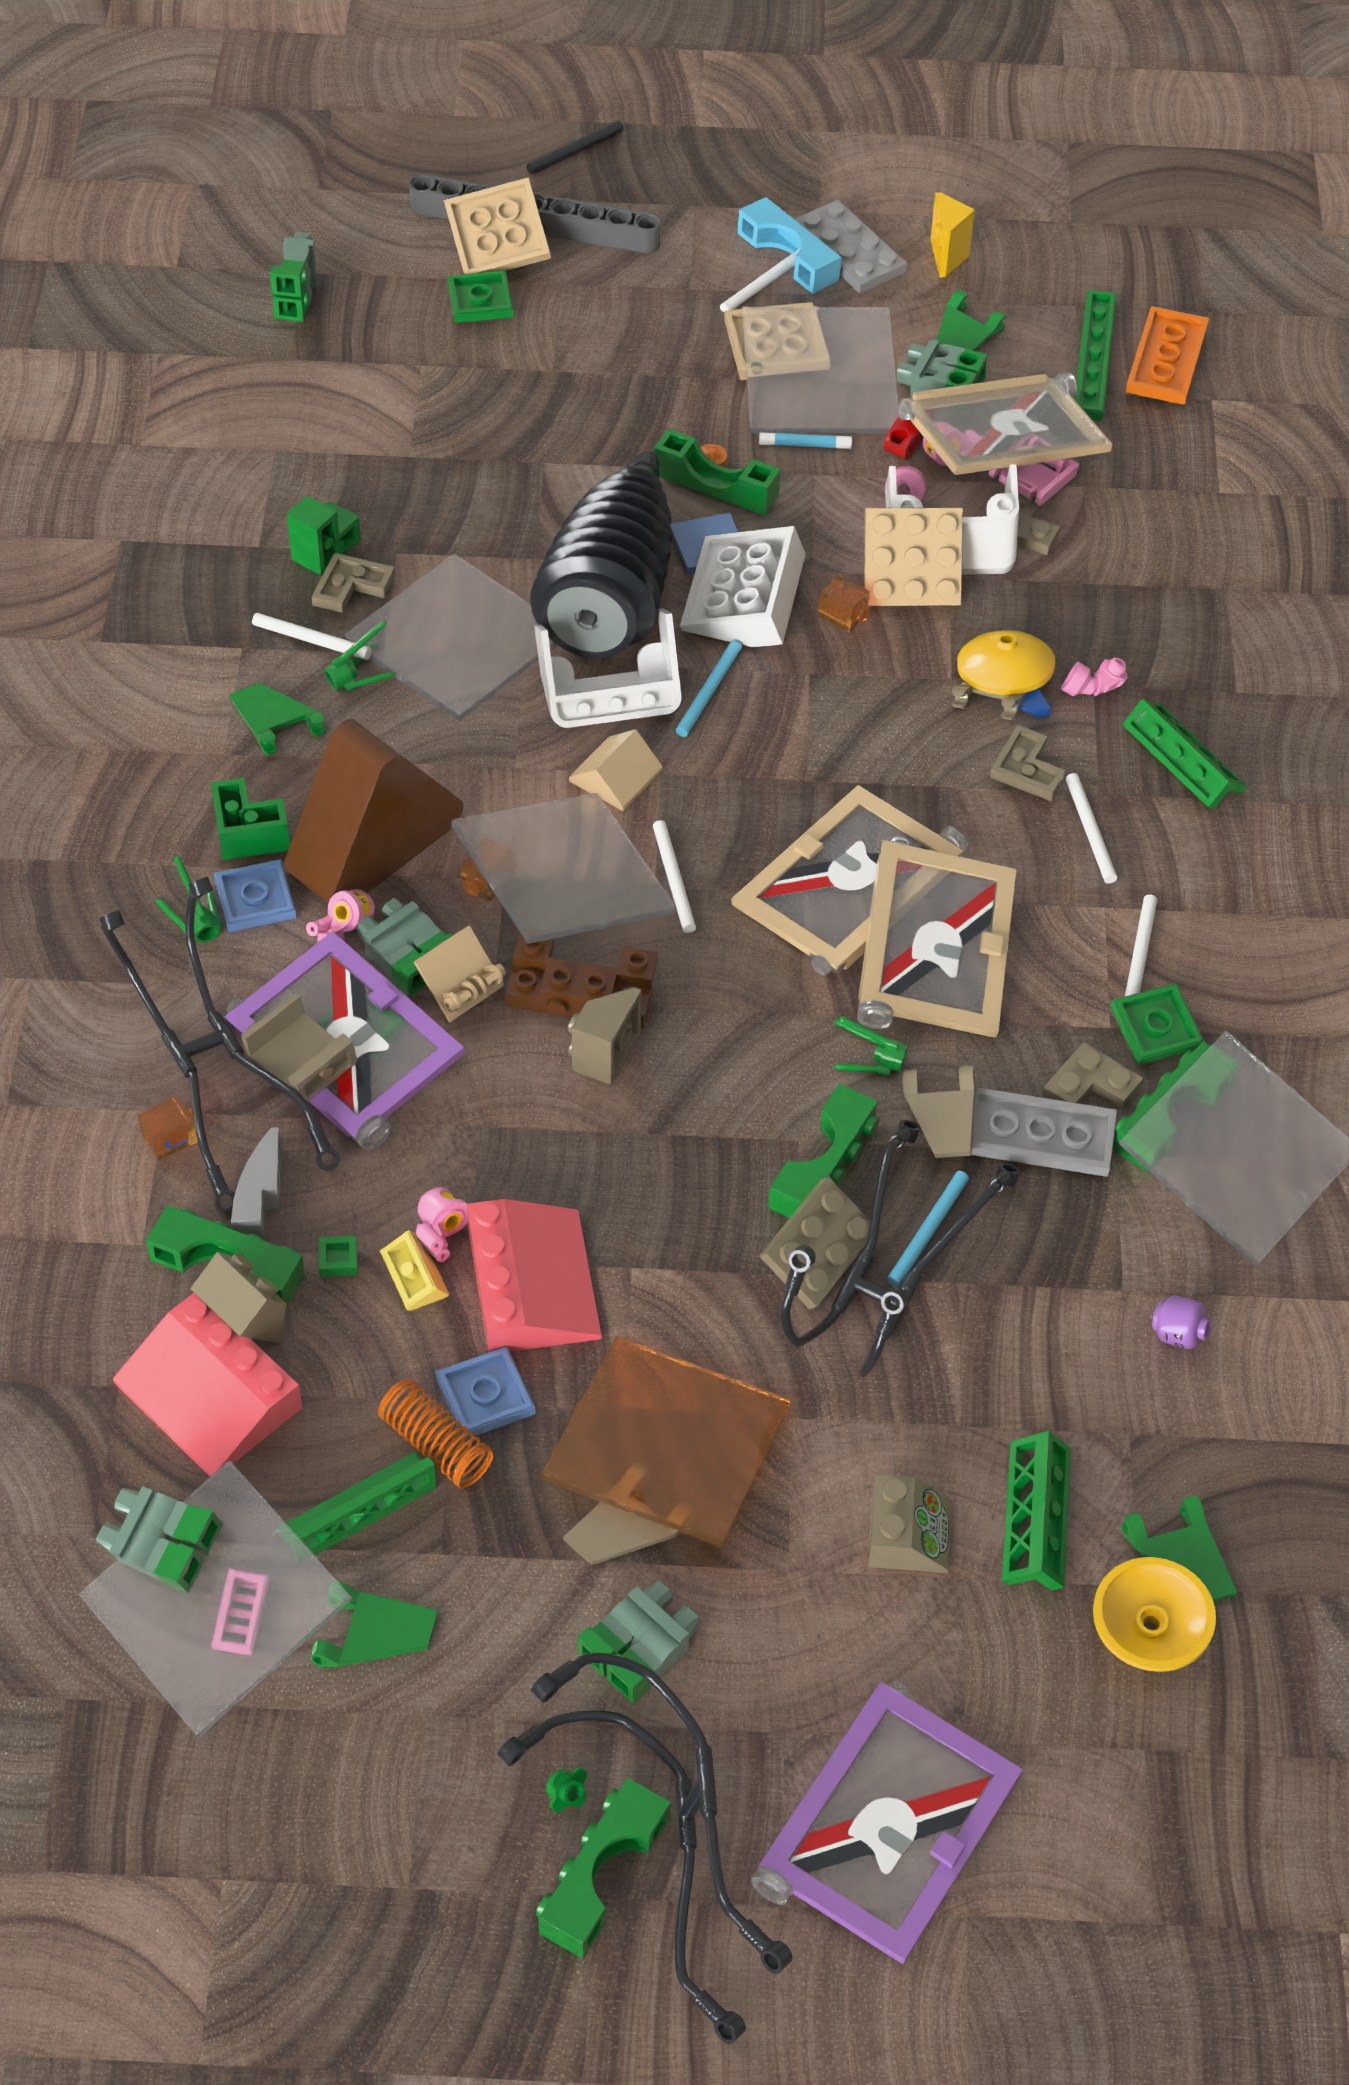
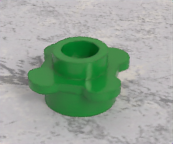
M576 1767L572 1772L568 1769H559L550 1776L546 1791L551 1799L550 1808L553 1811L560 1813L566 1807L574 1806L579 1808L584 1804L586 1800L584 1781L587 1778V1773L583 1768Z

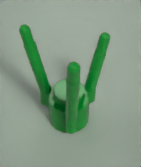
M381 621L342 655L333 659L331 665L324 668L325 676L335 691L345 688L349 693L358 687L394 677V672H387L354 680L358 676L355 665L364 659L359 657L349 659L386 627V621ZM377 644L371 647V654L379 650Z
M177 855L174 857V861L189 894L190 888L188 884L192 883L181 857ZM213 891L207 893L209 909L202 906L200 899H197L194 935L195 940L199 943H206L215 939L223 928V924L218 916ZM158 898L156 900L157 905L185 934V921L161 898Z
M844 1016L834 1020L836 1025L877 1044L873 1060L879 1062V1065L837 1063L834 1066L836 1070L877 1073L889 1077L891 1070L900 1072L907 1054L908 1045L888 1039Z

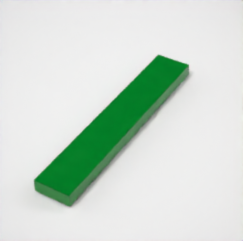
M1087 290L1074 400L1091 420L1102 421L1117 293Z

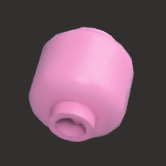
M901 466L896 469L897 495H912L921 501L927 489L923 474L917 468L911 466Z

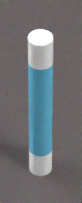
M760 432L759 445L851 449L852 436Z

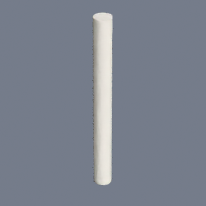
M797 249L720 305L721 311L725 312L736 309L795 266L796 254L800 249Z
M255 613L252 619V624L342 653L355 644L345 639L260 613ZM363 646L352 656L368 660L372 649L371 647Z
M1076 773L1069 774L1066 777V782L1104 882L1108 884L1113 883L1118 877L1080 778Z
M659 820L653 824V829L684 933H692L696 930V925L666 822Z
M1146 895L1143 900L1125 996L1140 993L1157 905V898L1154 895Z

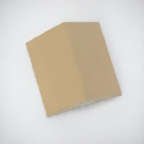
M634 729L609 736L569 777V782L624 811L663 771V766L638 731Z

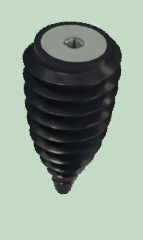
M645 451L640 453L625 469L606 477L585 494L583 499L573 508L571 514L564 521L560 531L554 538L552 546L545 555L544 562L541 564L537 578L533 583L530 604L537 624L542 625L548 630V637L553 643L575 655L586 658H607L617 655L628 646L644 639L651 631L655 622V615L657 609H659L671 556L672 519L667 505V498L659 480L660 462L653 452Z

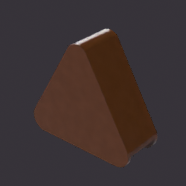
M354 719L345 720L336 727L330 736L286 855L284 871L292 878H297L326 901L327 906L331 897L343 890H362L368 893L449 832L461 817L463 802Z

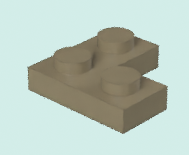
M1018 493L1017 545L1048 555L1059 536L1060 526L1034 518L1041 507L1035 503L1036 497L1029 500Z
M334 553L311 596L312 606L343 613L354 591L384 598L395 578V567Z
M1017 725L992 766L990 778L1052 801L1064 780L1066 770L1038 760L1047 744L1048 736Z
M1083 1042L1043 1088L1042 1095L1048 1099L1081 1104L1089 1093L1093 1091L1122 1109L1141 1088L1143 1077Z

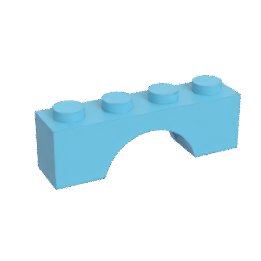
M767 197L739 209L737 233L755 248L774 247L785 250L790 254L800 249L796 254L793 279L810 293L814 294L839 281L842 257Z

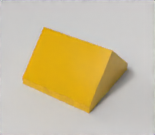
M938 192L935 193L930 240L939 277L941 278L949 275L970 255L975 209Z

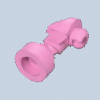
M1120 658L1105 659L1094 677H1091L1090 668L1077 662L1065 678L1061 690L1071 696L1079 694L1091 695L1092 693L1094 696L1111 691L1123 685L1127 680L1126 663Z

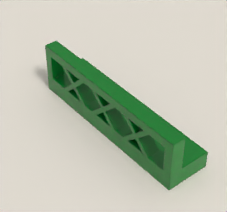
M1141 699L1122 724L1208 808L1215 809L1229 791L1242 794L1247 788V785L1162 704Z
M1049 1430L1010 1442L1002 1582L1008 1586L1034 1579L1050 1591L1064 1588L1071 1447ZM1035 1448V1456L1024 1468L1022 1466L1023 1452ZM1032 1480L1033 1490L1022 1503L1020 1501L1021 1491ZM1029 1514L1031 1516V1526L1020 1538L1018 1536L1019 1526ZM1028 1550L1029 1567L1016 1570L1017 1561Z
M415 1451L279 1526V1534L298 1564H301L437 1488L435 1465L429 1456L421 1459Z

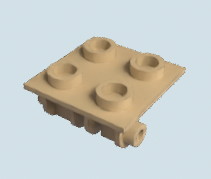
M470 925L414 961L415 966L448 1022L453 1021L504 986L503 977L506 975L504 967L499 963L496 965L491 963Z

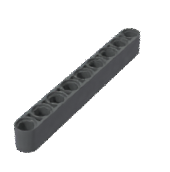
M416 175L409 180L410 208L417 214L449 219L444 200L495 186L431 175ZM533 193L545 236L642 253L655 252L660 247V219L655 214Z

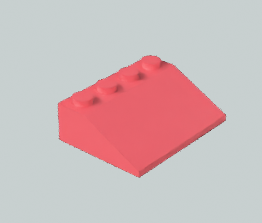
M509 1199L467 1204L468 1231L488 1352L505 1346L508 1347L509 1352L602 1339L578 1209Z
M195 1293L167 1313L113 1378V1382L213 1480L302 1409L299 1384L250 1338L239 1336Z

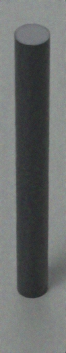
M618 120L528 163L526 165L527 171L532 175L622 132L623 125Z

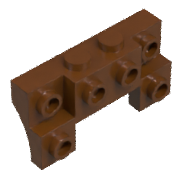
M524 930L519 931L512 957L513 966L505 992V1006L545 1012L554 1016L572 1017L575 1013L580 1014L585 1003L589 1000L636 987L641 989V1028L644 1029L658 962V952L623 947L618 968L551 958L554 948V935Z

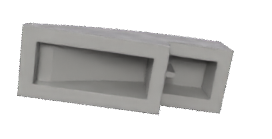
M279 1127L270 1128L256 1146L241 1174L233 1200L232 1229L246 1235L255 1234L263 1240L265 1235V1210L280 1209L281 1141Z

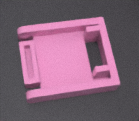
M1028 436L1013 446L1005 455H1012L1014 451L1023 449L1038 451L1052 448L1037 438ZM1070 458L1044 462L1055 468L1056 471L1041 463L1016 466L1018 493L1029 500L1036 497L1035 503L1042 506L1076 476L1080 464ZM1009 467L989 470L988 475L992 478L999 475L998 481L1005 485Z

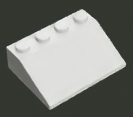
M795 526L705 536L682 616L681 630L728 642L736 640L741 645L749 647L783 644L806 555Z

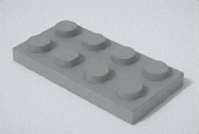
M839 200L794 219L842 257L840 276L859 293H863L907 272L908 263Z
M978 1088L975 1097L972 1155L1108 1177L1117 1110Z

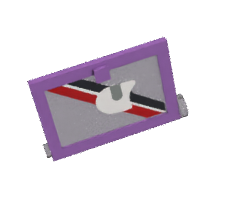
M333 931L246 1000L242 997L233 999L227 1006L226 1011L228 1014L224 1016L226 1023L242 1039L241 1035L246 1032L251 1024L259 1022L272 1012L278 1003L287 1000L297 992L301 996L305 1013L333 1038L336 1039L344 1033L352 1040L358 1062L309 1100V1102L348 1138L351 1137L366 1151L377 1148L388 1137L391 1124L386 1120L387 1117L465 1054L464 1047Z
M892 1681L889 1686L883 1682L879 1683L759 1864L758 1869L751 1878V1883L763 1897L779 1905H785L792 1894L796 1895L896 1961L904 1964L1017 1782L1023 1769L910 1700L912 1693L909 1688L898 1681Z

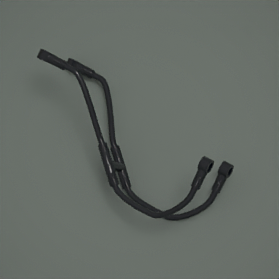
M204 877L188 884L190 889L186 908L185 934L196 981L208 1014V1021L215 1030L213 1033L182 1045L175 1032L167 1026L113 932L116 928L125 925L120 910L99 919L105 937L161 1031L163 1042L184 1076L189 1078L196 1136L201 1155L207 1167L205 1172L215 1193L214 1206L218 1211L227 1213L232 1211L235 1193L229 1191L219 1165L215 1164L208 1146L202 1115L197 1068L192 1062L191 1056L223 1044L231 1058L236 1059L238 1063L278 1088L302 1109L309 1124L307 1129L318 1153L316 1155V1164L320 1169L328 1171L336 1168L340 1162V1156L336 1150L330 1147L321 1123L317 1122L309 1103L284 1081L245 1057L244 1050L220 1012L215 1010L201 966L194 935L197 899L213 891L209 878ZM326 1152L332 1154L334 1158L331 1166H326L322 1162V1156ZM222 1195L231 1197L232 1205L230 1208L226 1209L220 1205Z
M901 1120L897 1132L890 1138V1142L887 1144L883 1154L866 1247L860 1251L831 1305L832 1311L821 1323L800 1337H797L793 1330L790 1310L794 1296H797L806 1270L814 1264L816 1256L813 1249L806 1245L798 1246L790 1253L788 1262L791 1268L783 1289L785 1295L781 1304V1323L788 1341L793 1346L801 1347L817 1338L837 1320L840 1314L845 1312L855 1292L881 1303L883 1312L875 1331L877 1334L876 1340L859 1370V1375L866 1377L876 1364L886 1339L890 1338L902 1317L921 1280L920 1274L997 1192L1003 1191L1006 1186L1014 1187L1020 1174V1170L1017 1167L1001 1163L995 1178L990 1183V1187L914 1266L913 1270L907 1273L900 1288L892 1287L888 1290L863 1277L874 1258L873 1252L876 1246L893 1153L896 1148H901L907 1142L915 1143L921 1129L918 1124L912 1121ZM797 1254H802L806 1258L807 1264L800 1262Z
M588 1653L581 1655L574 1661H567L551 1674L549 1672L543 1674L534 1683L531 1692L542 1703H545L556 1694L559 1688L577 1676L582 1667L592 1663L618 1666L644 1677L673 1707L696 1741L697 1748L695 1752L698 1779L692 1787L691 1780L688 1779L678 1760L655 1737L631 1718L610 1711H577L553 1716L540 1725H533L517 1738L515 1736L510 1738L500 1748L497 1755L511 1767L522 1758L526 1751L545 1737L546 1732L554 1727L581 1721H606L617 1723L627 1728L656 1752L671 1768L678 1780L676 1782L679 1836L680 1847L684 1851V1867L675 1932L676 1974L680 1985L694 1998V2004L715 2024V2032L723 2042L732 2044L746 2030L743 2019L736 2012H727L706 1990L701 1991L690 1980L686 1969V1929L694 1872L695 1849L697 1848L695 1816L699 1809L705 1819L712 1878L722 1910L740 1928L739 1933L761 1954L762 1964L771 1973H780L792 1962L791 1950L785 1943L779 1940L773 1941L751 1919L747 1920L732 1905L729 1899L722 1872L715 1819L718 1811L712 1748L707 1744L706 1738L693 1716L665 1682L646 1666L613 1654Z

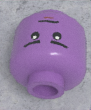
M1172 1295L1165 1302L1161 1301L1158 1303L1153 1316L1152 1328L1157 1331L1160 1341L1185 1349H1193L1199 1344L1201 1339H1208L1212 1328V1319L1207 1317V1310L1203 1303Z

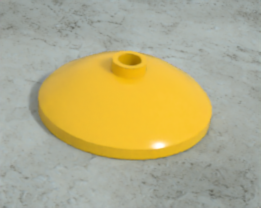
M998 630L981 634L964 645L958 654L957 668L961 678L970 686L980 691L997 695H1015L1033 691L1046 684L1055 671V655L1046 643L1031 634L1014 630Z
M1136 1558L1116 1566L1101 1581L1093 1604L1096 1630L1106 1647L1127 1664L1148 1671H1172L1194 1662L1210 1644L1216 1625L1214 1602L1203 1582L1184 1566L1162 1558ZM1152 1623L1157 1627V1629L1149 1630L1144 1626V1624Z

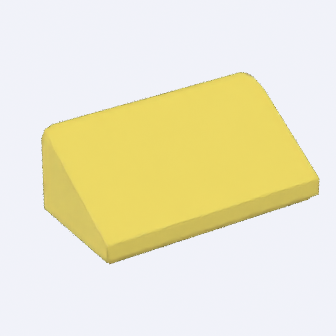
M408 1230L380 1250L407 1310L411 1311L449 1296V1292L431 1254L425 1249L417 1234Z

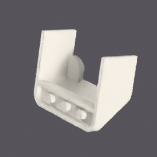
M1010 465L1005 493L996 494L988 501L986 508L987 516L962 517L961 575L1004 574L1013 568L1017 554L1019 517L1016 465ZM889 466L885 490L886 508H923L921 501L915 496L897 495L896 466Z
M664 608L657 609L661 642L648 643L639 650L637 655L638 671L576 680L573 667L566 658L551 656L548 630L542 625H535L540 675L550 716L553 721L561 727L571 728L665 715L674 712L681 703V688L672 613Z

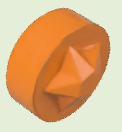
M706 444L700 447L710 460L722 467H726L727 452L722 446Z

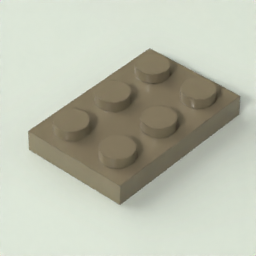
M828 1176L820 1179L759 1257L786 1284L791 1268L788 1262L790 1253L801 1245L812 1248L816 1259L814 1264L806 1270L797 1297L808 1309L816 1308L867 1244L870 1220ZM797 1254L799 1261L807 1264L806 1258L802 1254Z

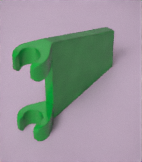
M958 289L947 303L937 337L939 345L948 344L977 351L993 335L999 334L1005 329V324L1002 321L1006 318V315L996 310L989 317L985 325L962 313L968 305L964 301L968 297V293Z
M261 683L229 694L231 702L257 738L265 755L278 751L274 744L276 741L274 731L300 721H306L314 737L326 733V729L323 726L324 716L321 712Z
M1192 1495L1184 1498L1183 1504L1179 1508L1180 1514L1188 1527L1155 1537L1147 1538L1145 1525L1139 1513H1131L1125 1516V1521L1121 1527L1124 1536L1131 1546L1143 1557L1167 1559L1189 1569L1206 1586L1213 1602L1236 1596L1237 1591L1206 1523L1202 1504L1198 1496Z
M334 1582L329 1591V1605L337 1609H354L343 1649L330 1642L317 1640L313 1644L311 1661L314 1665L320 1667H341L428 1650L438 1610L361 1592L347 1584Z

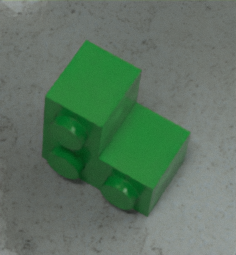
M306 496L297 505L292 506L287 513L291 560L321 576L324 574L334 553L344 555L361 540L359 516L331 501L324 505Z
M245 777L210 782L222 860L289 850L290 839L283 798L249 803Z

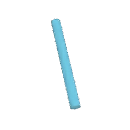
M732 640L676 728V733L679 736H688L741 651L742 645L740 642Z
M957 1171L887 1277V1282L891 1286L900 1287L907 1273L911 1270L968 1182L969 1176L965 1172Z

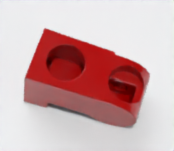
M902 411L888 431L883 448L891 454L908 460L913 455L917 445L919 446L924 436L904 411ZM934 412L923 413L934 426Z

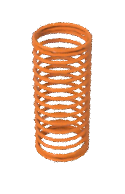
M403 1379L395 1384L380 1402L378 1408L379 1417L392 1426L395 1431H398V1434L404 1437L407 1442H410L411 1446L416 1447L418 1452L423 1453L425 1458L429 1456L435 1467L441 1469V1473L447 1475L448 1479L453 1480V1483L458 1488L471 1486L487 1471L493 1459V1450L486 1446L484 1442L480 1443V1438L474 1437L473 1432H468V1428L462 1426V1422L456 1421L455 1416H450V1412L444 1410V1406L441 1404L437 1405V1400H431V1395L425 1394L423 1388L419 1389V1384L413 1379ZM411 1388L408 1396L403 1399L397 1409L390 1413L398 1398ZM399 1390H401L392 1400L391 1404L387 1409L386 1415H384L385 1408L388 1405L389 1401ZM419 1392H422L423 1395L417 1398ZM425 1397L429 1398L428 1401L423 1403ZM418 1401H420V1402L418 1403V1405L415 1407V1409H414L409 1415H407V1413L410 1411V1409H411ZM433 1402L435 1406L429 1409L430 1404ZM424 1408L422 1413L412 1422L418 1412ZM437 1408H440L441 1411L435 1414ZM431 1412L429 1417L419 1426L422 1420ZM443 1413L447 1414V1417L441 1420ZM402 1415L400 1420L395 1423L396 1418ZM436 1419L434 1424L426 1432H424L430 1425V1423H432ZM449 1419H452L453 1422L447 1425ZM408 1420L406 1426L401 1428L402 1423ZM443 1423L441 1428L432 1436L435 1430ZM415 1424L412 1432L407 1433L408 1428ZM455 1424H458L459 1427L453 1431ZM448 1430L444 1437L439 1442H437L440 1439V1437ZM461 1430H465V1433L459 1436ZM420 1431L418 1437L413 1439L414 1434ZM455 1434L452 1440L445 1446L448 1440ZM427 1435L425 1441L419 1444L420 1439L424 1438ZM467 1435H470L471 1438L465 1442ZM476 1440L477 1444L471 1447L473 1441ZM433 1441L430 1448L426 1449V1445ZM460 1441V1443H459V1444L455 1447V1449L450 1453V1451L453 1449V1447ZM440 1445L437 1452L431 1455L432 1451ZM486 1451H488L480 1468L469 1479L460 1483V1479L469 1474L480 1463ZM445 1452L443 1458L438 1460L439 1455ZM452 1456L449 1464L444 1466L445 1460ZM479 1456V1458L477 1459V1461H476L467 1471H465V1469L469 1466V1464H470L476 1457ZM458 1462L456 1468L450 1471L451 1466Z

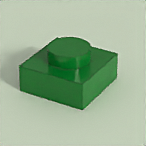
M356 1236L319 1237L320 1277L357 1276Z

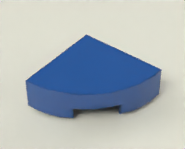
M1038 688L1027 692L1019 710L1031 713L1033 717L1043 718L1050 716L1051 708Z

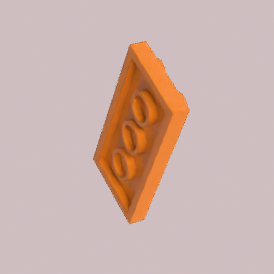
M1151 306L1128 378L1126 393L1185 405L1207 331L1209 318Z

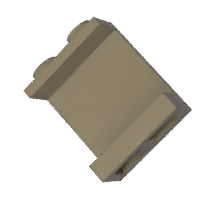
M297 992L287 1000L278 1003L272 1012L259 1022L251 1024L246 1032L241 1035L247 1056L292 1087L307 1102L358 1062L353 1041L344 1033L336 1039L333 1038L305 1013L301 996Z

